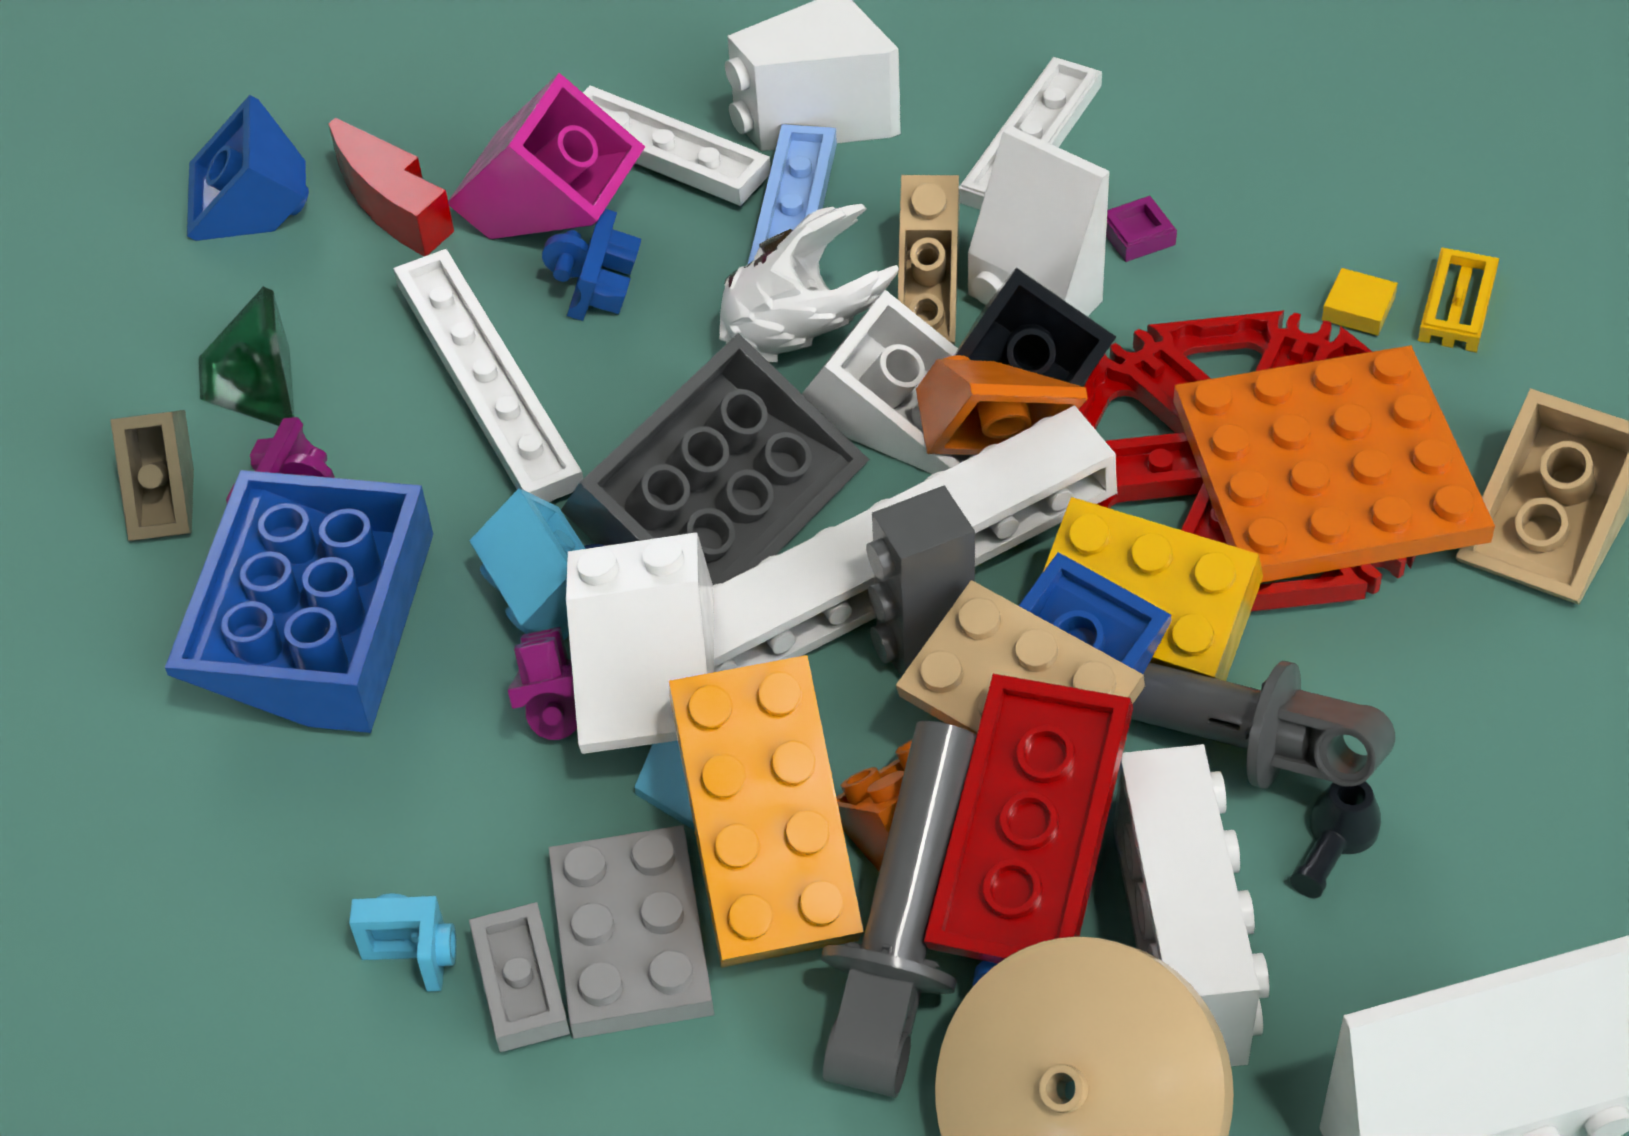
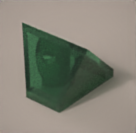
M263 286L199 356L200 399L280 426L283 418L295 417L290 348L274 291Z

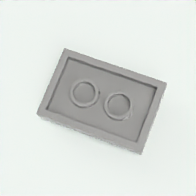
M684 825L548 847L569 1020L573 1039L714 1015Z

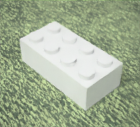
M1204 744L1124 752L1118 772L1114 836L1136 948L1162 960L1192 985L1208 1006L1219 1026L1226 1044L1231 1066L1248 1065L1252 1038L1263 1033L1260 998L1269 997V975L1263 953L1252 954L1248 934H1253L1255 928L1254 910L1249 891H1237L1234 873H1239L1240 851L1235 831L1223 830L1220 814L1226 812V791L1221 771L1210 772Z

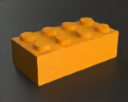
M804 655L670 680L669 697L721 968L820 949L827 945H840L859 941L864 931L808 656Z

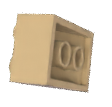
M1530 388L1482 496L1495 524L1492 542L1460 548L1456 555V560L1579 605L1629 514V421Z

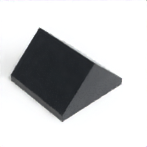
M1016 267L983 308L954 356H966L970 360L995 361L1082 386L1114 342L1116 335Z

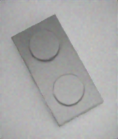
M535 902L469 919L499 1051L504 1052L570 1034L538 903Z

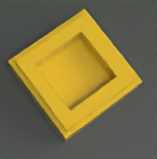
M1341 268L1324 304L1322 321H1329L1333 324L1379 336L1396 298L1398 283Z

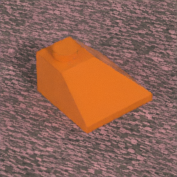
M961 355L937 359L916 388L927 454L977 455L984 448L992 444H999L1031 428L1043 418L1052 417L1074 405L1079 410L1088 399L1086 387L999 362L970 360L968 357Z

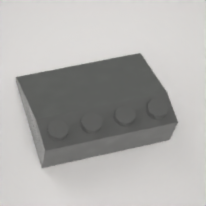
M738 333L580 481L561 511L595 544L607 546L697 532L712 584L715 585L724 583L758 566L760 562L770 556L777 555L870 459Z

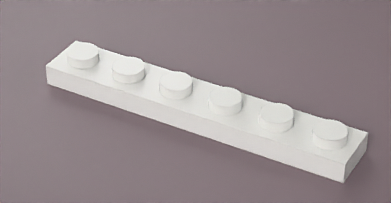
M447 249L393 268L399 289L516 489L525 490L547 502L573 493L580 481L583 480L582 470Z

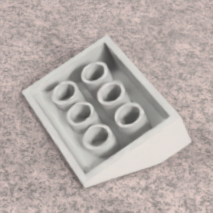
M1629 935L1343 1015L1319 1127L1322 1135H1624L1629 1131Z

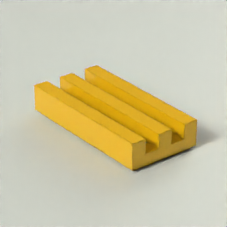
M1441 247L1420 326L1418 341L1430 343L1431 335L1443 337L1441 346L1453 348L1455 340L1467 342L1465 351L1477 353L1500 258ZM1450 264L1460 265L1461 269L1447 321L1436 319ZM1473 268L1484 270L1471 325L1460 324Z

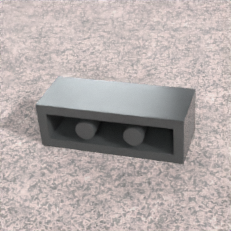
M945 485L872 512L873 541L867 543L866 551L875 577V584L869 586L868 593L876 614L877 625L870 628V634L874 648L881 661L885 664L892 661L901 677L971 580L975 582V530Z

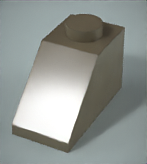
M185 410L110 419L128 541L191 533L194 467Z

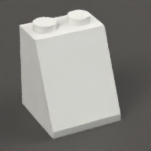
M815 0L727 36L729 60L725 62V71L732 86L733 103L729 105L730 118L736 130L740 134L746 133L761 151L776 150L782 124L836 128L837 143L892 138L901 134L898 48L852 0Z

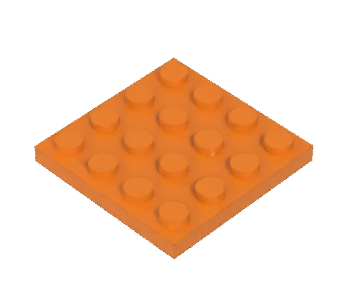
M1411 345L1175 385L1173 402L1226 543L1259 554L1263 572L1261 583L1492 542L1495 524Z

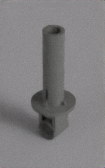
M1280 661L1274 667L1269 677L1262 683L1261 690L1150 662L1144 672L1145 687L1133 703L1131 716L1132 720L1247 749L1248 780L1252 786L1262 789L1268 788L1274 782L1281 769L1324 779L1341 786L1359 785L1365 782L1390 754L1396 738L1392 722L1381 710L1373 706L1360 705L1301 690L1300 669L1296 663L1289 661ZM1343 735L1357 738L1364 745L1367 755L1353 752L1346 745Z
M919 721L916 723L862 944L849 942L844 944L845 946L827 945L823 947L821 960L848 974L839 1014L832 1027L823 1065L824 1081L896 1098L901 1090L908 1066L911 1034L921 993L952 994L955 992L957 980L953 976L936 969L940 968V966L935 961L925 959L927 945L924 939L977 735L966 729L936 721Z

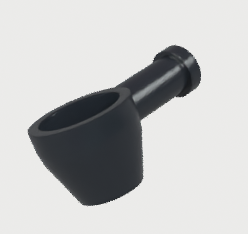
M1366 781L1356 786H1341L1332 783L1315 802L1312 809L1310 827L1317 841L1302 866L1297 867L1290 877L1291 885L1300 894L1310 898L1320 897L1327 886L1326 879L1341 854L1363 852L1369 849L1377 840L1381 826V812L1373 790Z

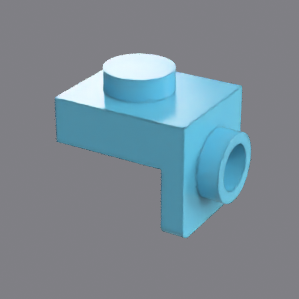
M390 893L380 895L377 898L352 899L349 924L361 959L417 958L427 992L442 991L444 966H454L456 960V931L453 923H444L437 897H407L401 894Z

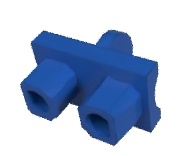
M605 208L598 221H596L588 244L582 239L581 234L575 230H569L564 234H555L548 238L544 244L542 260L545 266L553 272L556 280L566 282L570 278L578 277L567 313L568 317L583 321L588 306L619 315L631 278L601 269V266L630 275L642 239L613 229L617 215L615 211Z

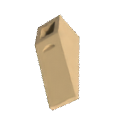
M901 175L898 300L949 342L955 344L959 256V175Z

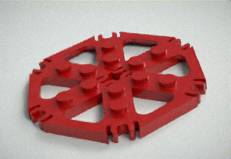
M1284 310L1147 325V332L1141 329L1134 331L1133 349L1135 352L1124 350L1116 342L1110 346L1109 358L1104 354L1084 386L1086 387L1088 399L1080 407L1079 411L1096 430L1109 403L1117 397L1129 396L1139 400L1175 433L1105 441L1116 453L1117 494L1097 505L1111 508L1120 502L1198 494L1181 530L1227 544L1173 402L1175 385L1211 379L1186 356L1195 353L1248 348L1262 355L1256 371L1373 351L1342 326H1340L1338 336L1334 341L1330 342L1332 326L1329 321L1324 320L1320 330L1315 333L1302 332L1299 329L1301 314L1296 312L1289 316L1286 328H1282ZM1416 556L1326 571L1321 576L1312 579L1260 584L1251 612L1365 599L1366 592L1375 594L1380 590L1382 574L1376 569L1377 567L1387 569L1393 576L1399 579L1404 575L1406 564L1410 569L1412 568Z

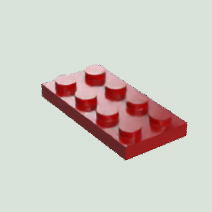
M993 673L924 939L928 949L998 964L1008 956L1043 941L1066 937H1080L1133 712L1131 698Z

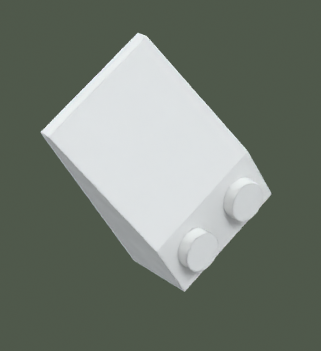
M1009 125L1001 136L968 251V295L987 305L1017 267L1089 316L1103 301L1109 171Z
M884 290L810 382L802 395L847 438L931 474L946 471L975 456L927 454L916 388L937 359L954 356L958 348L888 291Z
M698 533L568 551L566 606L578 744L581 753L586 754L678 741L669 697V681L714 672L713 584Z

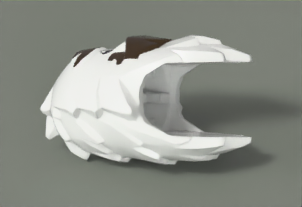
M855 204L839 208L832 206L819 209L808 214L794 230H786L760 243L754 260L746 266L739 267L725 279L720 312L719 339L726 341L727 344L739 333L768 362H778V354L809 347L812 345L813 337L849 324V321L853 320L855 315L869 309L897 275L899 270L897 265L879 272L877 270L870 272L834 290H830L826 286L819 269V261L827 244L834 237L858 221L857 217L867 208L863 204Z

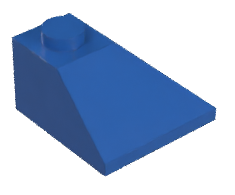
M251 95L243 101L189 162L187 237L195 241L274 232L289 215H297L307 201L309 188L306 186L305 159L260 100Z

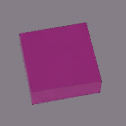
M1151 196L1107 210L1106 237L1125 262L1176 245L1177 229Z

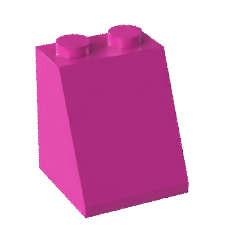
M558 73L495 133L448 200L449 206L489 239L591 226L598 221L645 146L562 74Z

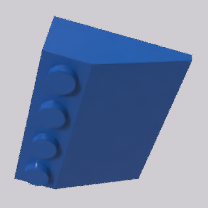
M240 470L165 665L167 675L307 727L371 733L434 535L422 485Z

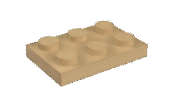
M972 580L896 684L899 697L944 723L966 729L975 735L978 733L993 673L1129 697L1132 704L1145 687L1144 674Z

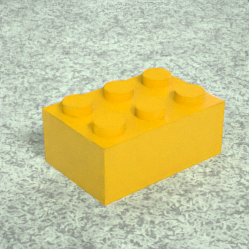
M1071 497L1044 570L1057 552L1171 614L1172 621L1150 662L1226 681L1263 579L1259 554Z

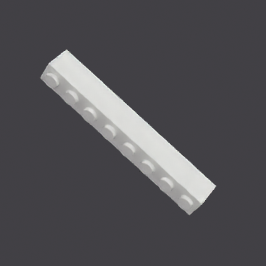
M1074 405L1052 417L1039 420L1031 428L999 444H992L984 448L979 454L946 471L932 474L924 482L890 499H883L875 503L870 509L835 527L821 530L813 538L779 555H773L764 559L758 566L724 583L713 585L714 672L803 656L876 618L868 593L869 586L875 584V577L866 551L867 543L873 541L872 512L945 485L975 530V566L1061 523L1071 497L1098 504L1117 494L1116 453Z

